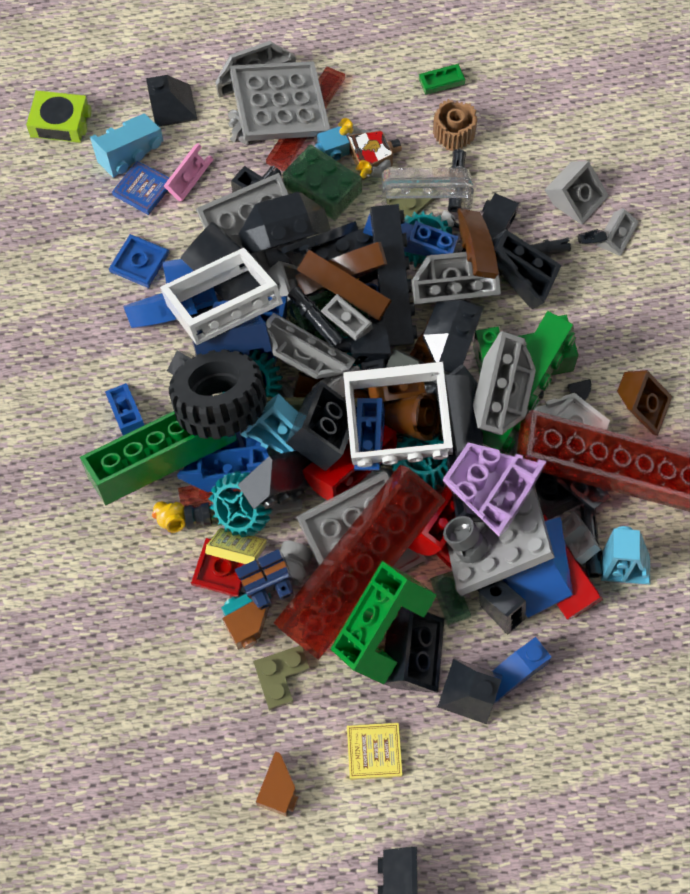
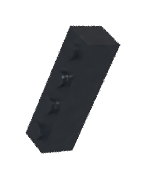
M494 193L491 200L487 199L482 209V212H484L482 217L492 240L505 229L509 230L517 215L519 203ZM463 248L462 251L458 250L457 253L466 252V248Z

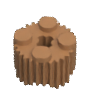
M447 99V102L443 101V104L440 103L439 109L435 112L433 122V135L436 138V142L439 141V145L443 144V147L450 151L457 150L458 147L461 149L463 146L467 147V144L470 145L476 134V109H474V106H471V103L463 104V102L459 103L458 101L454 103L453 100Z

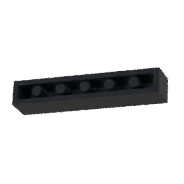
M399 204L373 206L370 208L373 243L381 242L387 265L376 269L378 290L380 294L392 301L384 313L390 347L414 344V339H417L418 336L417 327L412 325L411 316H415L414 302L409 300V293H412V281L407 279L406 270H410L409 256L404 255V247H407L406 233H402L401 224H405L404 211L399 210Z
M444 375L453 445V455H448L447 457L448 471L467 443L483 446V432L477 426L473 408L476 388L473 385L472 376ZM436 383V384H435V388H436V394H437V400H438V407H439V413H440V405H439V397H438V388H437V383ZM452 491L456 517L467 516L473 522H484Z

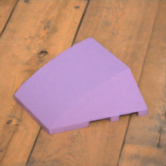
M467 443L445 475L443 481L498 536H501L506 532L526 501L546 461L539 459L538 462L523 459V455L516 454L514 457L502 454L498 449Z

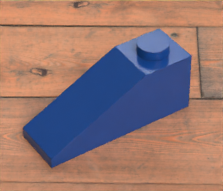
M127 383L105 391L123 436L144 426Z
M358 398L359 452L382 450L385 423V406L382 398ZM381 462L373 463V465L369 467H358V465H354V469L380 470Z
M536 637L492 670L502 674V680L494 704L549 664L552 657Z

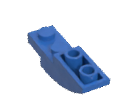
M369 214L363 233L372 236ZM415 221L414 225L406 222L401 224L402 233H406L407 247H404V252L423 256L454 252L458 236Z
M214 287L180 303L189 315L197 313V310L213 305L214 302L218 301ZM162 293L123 306L131 328L155 325L177 319L167 306Z

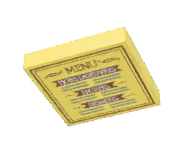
M220 527L207 544L205 553L247 564L254 560L257 561L265 549L267 539L249 535L241 538L239 534L233 536L231 531L224 532L225 528Z
M399 723L347 726L350 780L402 777Z

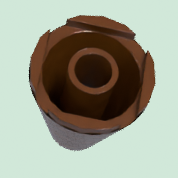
M423 392L384 404V425L395 430L398 434L423 441L434 440L433 436L438 435L442 427L439 408L436 403L438 401L437 396L433 393Z

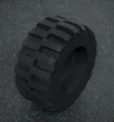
M221 349L220 352L212 350L208 351L207 354L202 355L200 353L195 355L194 359L185 361L183 367L179 366L174 373L175 375L170 380L169 396L179 425L188 433L194 436L199 435L200 438L208 439V437H213V439H221L223 436L232 437L235 436L234 433L246 431L249 425L253 426L257 422L258 417H261L267 403L265 387L258 364L249 356L243 355L238 351L230 352L229 350ZM224 392V393L219 394V395L211 396V395L216 394V393Z

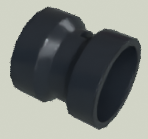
M209 502L201 503L200 506L195 507L193 505L184 506L188 530L195 529L200 525L204 527L212 526Z

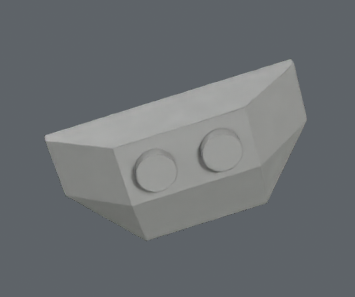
M271 41L231 54L216 80L217 95L220 98L234 93L230 66L296 62V57L293 53Z
M466 252L427 256L412 279L414 304L501 294L499 274L495 279L474 276L472 262H467Z
M275 313L266 321L273 355L280 358L284 363L303 371L307 376L322 379L344 374L343 372H349L356 360L337 348L333 349L330 344Z
M502 331L484 357L473 403L479 429L502 435L526 416L536 369L526 348L524 338Z

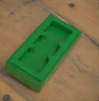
M459 63L421 73L418 78L425 95L465 85L466 81Z

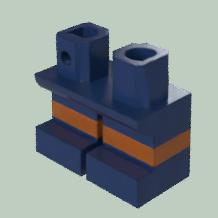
M279 549L258 558L259 563L254 560L235 569L238 578L246 590L247 596L254 601L260 610L272 605L268 595L272 591L277 590L281 600L294 595L291 584L294 580L285 557Z

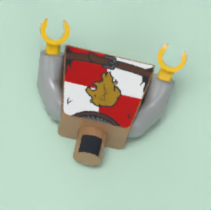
M342 118L338 123V126L342 127L339 130L340 134L345 136L348 133L350 154L361 179L365 180L369 177L382 178L390 167L393 166V153L402 151L399 139L387 142L382 131L360 129L354 126L348 118Z

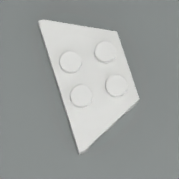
M572 393L563 396L561 399L546 401V405L537 407L534 412L529 411L528 416L540 426L556 417L589 466L593 468L597 464L610 420L577 394Z

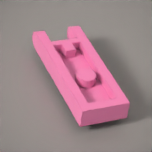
M199 143L191 149L164 185L178 201L184 200L213 161L210 155L204 160L198 154L202 148Z

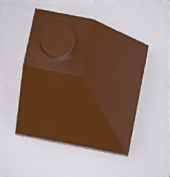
M648 370L624 372L617 390L627 409L653 435L658 436L672 395Z

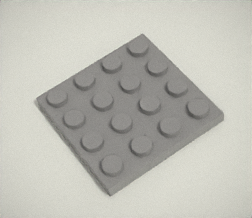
M314 61L230 66V75L244 141L314 137L319 133L330 130Z
M277 173L196 208V211L204 229L211 222H214L238 246L243 248L238 233L254 205L288 195V192L280 174ZM303 238L297 241H293L269 249H277L282 251L281 248L305 240L307 238ZM264 250L250 254L265 271L269 270ZM293 250L285 253L293 265L301 263L306 255H301L300 252L294 254Z
M385 471L297 516V520L339 606L364 593L382 561L405 572L426 560L424 555L418 554L406 547L415 533Z
M535 485L512 523L501 536H498L485 522H474L488 542V550L479 561L474 563L463 562L447 543L456 590L460 596L555 558Z

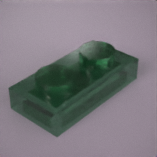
M453 571L430 578V583L434 593L437 595L436 598L447 626L471 618V613L464 596H460L456 590Z

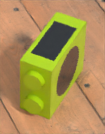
M36 90L26 124L30 137L81 143L82 135L87 133L86 120L91 117L92 108L88 104L85 95Z

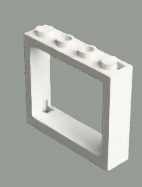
M245 248L160 287L167 306L196 345L283 304L277 284ZM244 263L245 266L240 268L239 265ZM246 271H249L261 285L194 318L189 315L180 303ZM271 296L272 300L268 301L267 297ZM202 329L203 333L196 335L197 330Z
M443 362L343 372L353 465L369 467L373 463L378 462L392 465L396 464L398 460L408 459L409 462H419L426 457H433V459L439 460L447 458L448 455H453ZM437 380L444 444L359 452L353 389Z

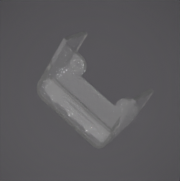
M462 166L453 168L390 167L381 174V206L387 205V199L464 198L465 209L471 210L474 194L473 179L470 171Z

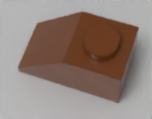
M424 382L370 387L368 390L370 398H382L383 402L423 393L425 392Z
M252 601L222 618L238 650L241 648L249 649L257 644V639L261 637L270 607L260 610Z
M275 751L256 799V804L259 807L287 817L289 811L294 812L299 797L295 795V786L281 754Z

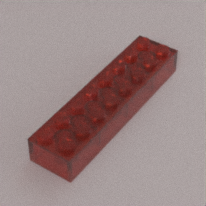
M533 409L521 420L517 454L523 455V459L538 462L539 459L546 461L541 472L690 512V453Z
M399 465L274 621V624L319 660L341 632L381 562L383 561L394 566L446 499L410 468Z

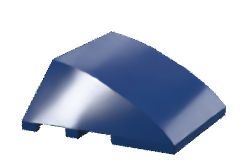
M239 431L235 433L236 441L184 466L183 470H179L177 477L201 490L212 492L211 489L216 485L217 480L223 478L224 475L236 471H241V473L249 472L250 474L269 455L267 449L261 446L260 442L249 436L245 438L240 435Z
M561 517L545 521L555 558L502 579V581L526 600V616L528 618L573 596Z

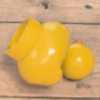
M159 501L154 505L152 517L157 519L160 527L167 529L170 533L179 532L185 527L183 504L180 502L167 504L164 501Z

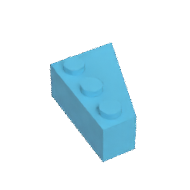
M145 113L123 122V126L116 130L111 127L102 136L93 135L90 137L97 162L113 178L118 174L126 172L130 165L136 161H141L146 153L152 149H157L163 142L161 128Z
M278 393L266 404L265 410L261 417H258L257 422L253 426L249 425L247 430L240 433V435L245 438L249 436L255 439L265 448L270 447L280 453L295 451L286 444L298 412Z
M628 526L613 529L601 555L603 573L601 581L650 585V555L640 530H632Z

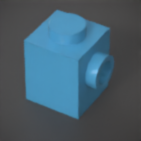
M340 126L317 134L318 143L315 144L318 156H323L325 162L338 161L343 156L350 154L349 140L346 135L342 136L339 130L342 128Z

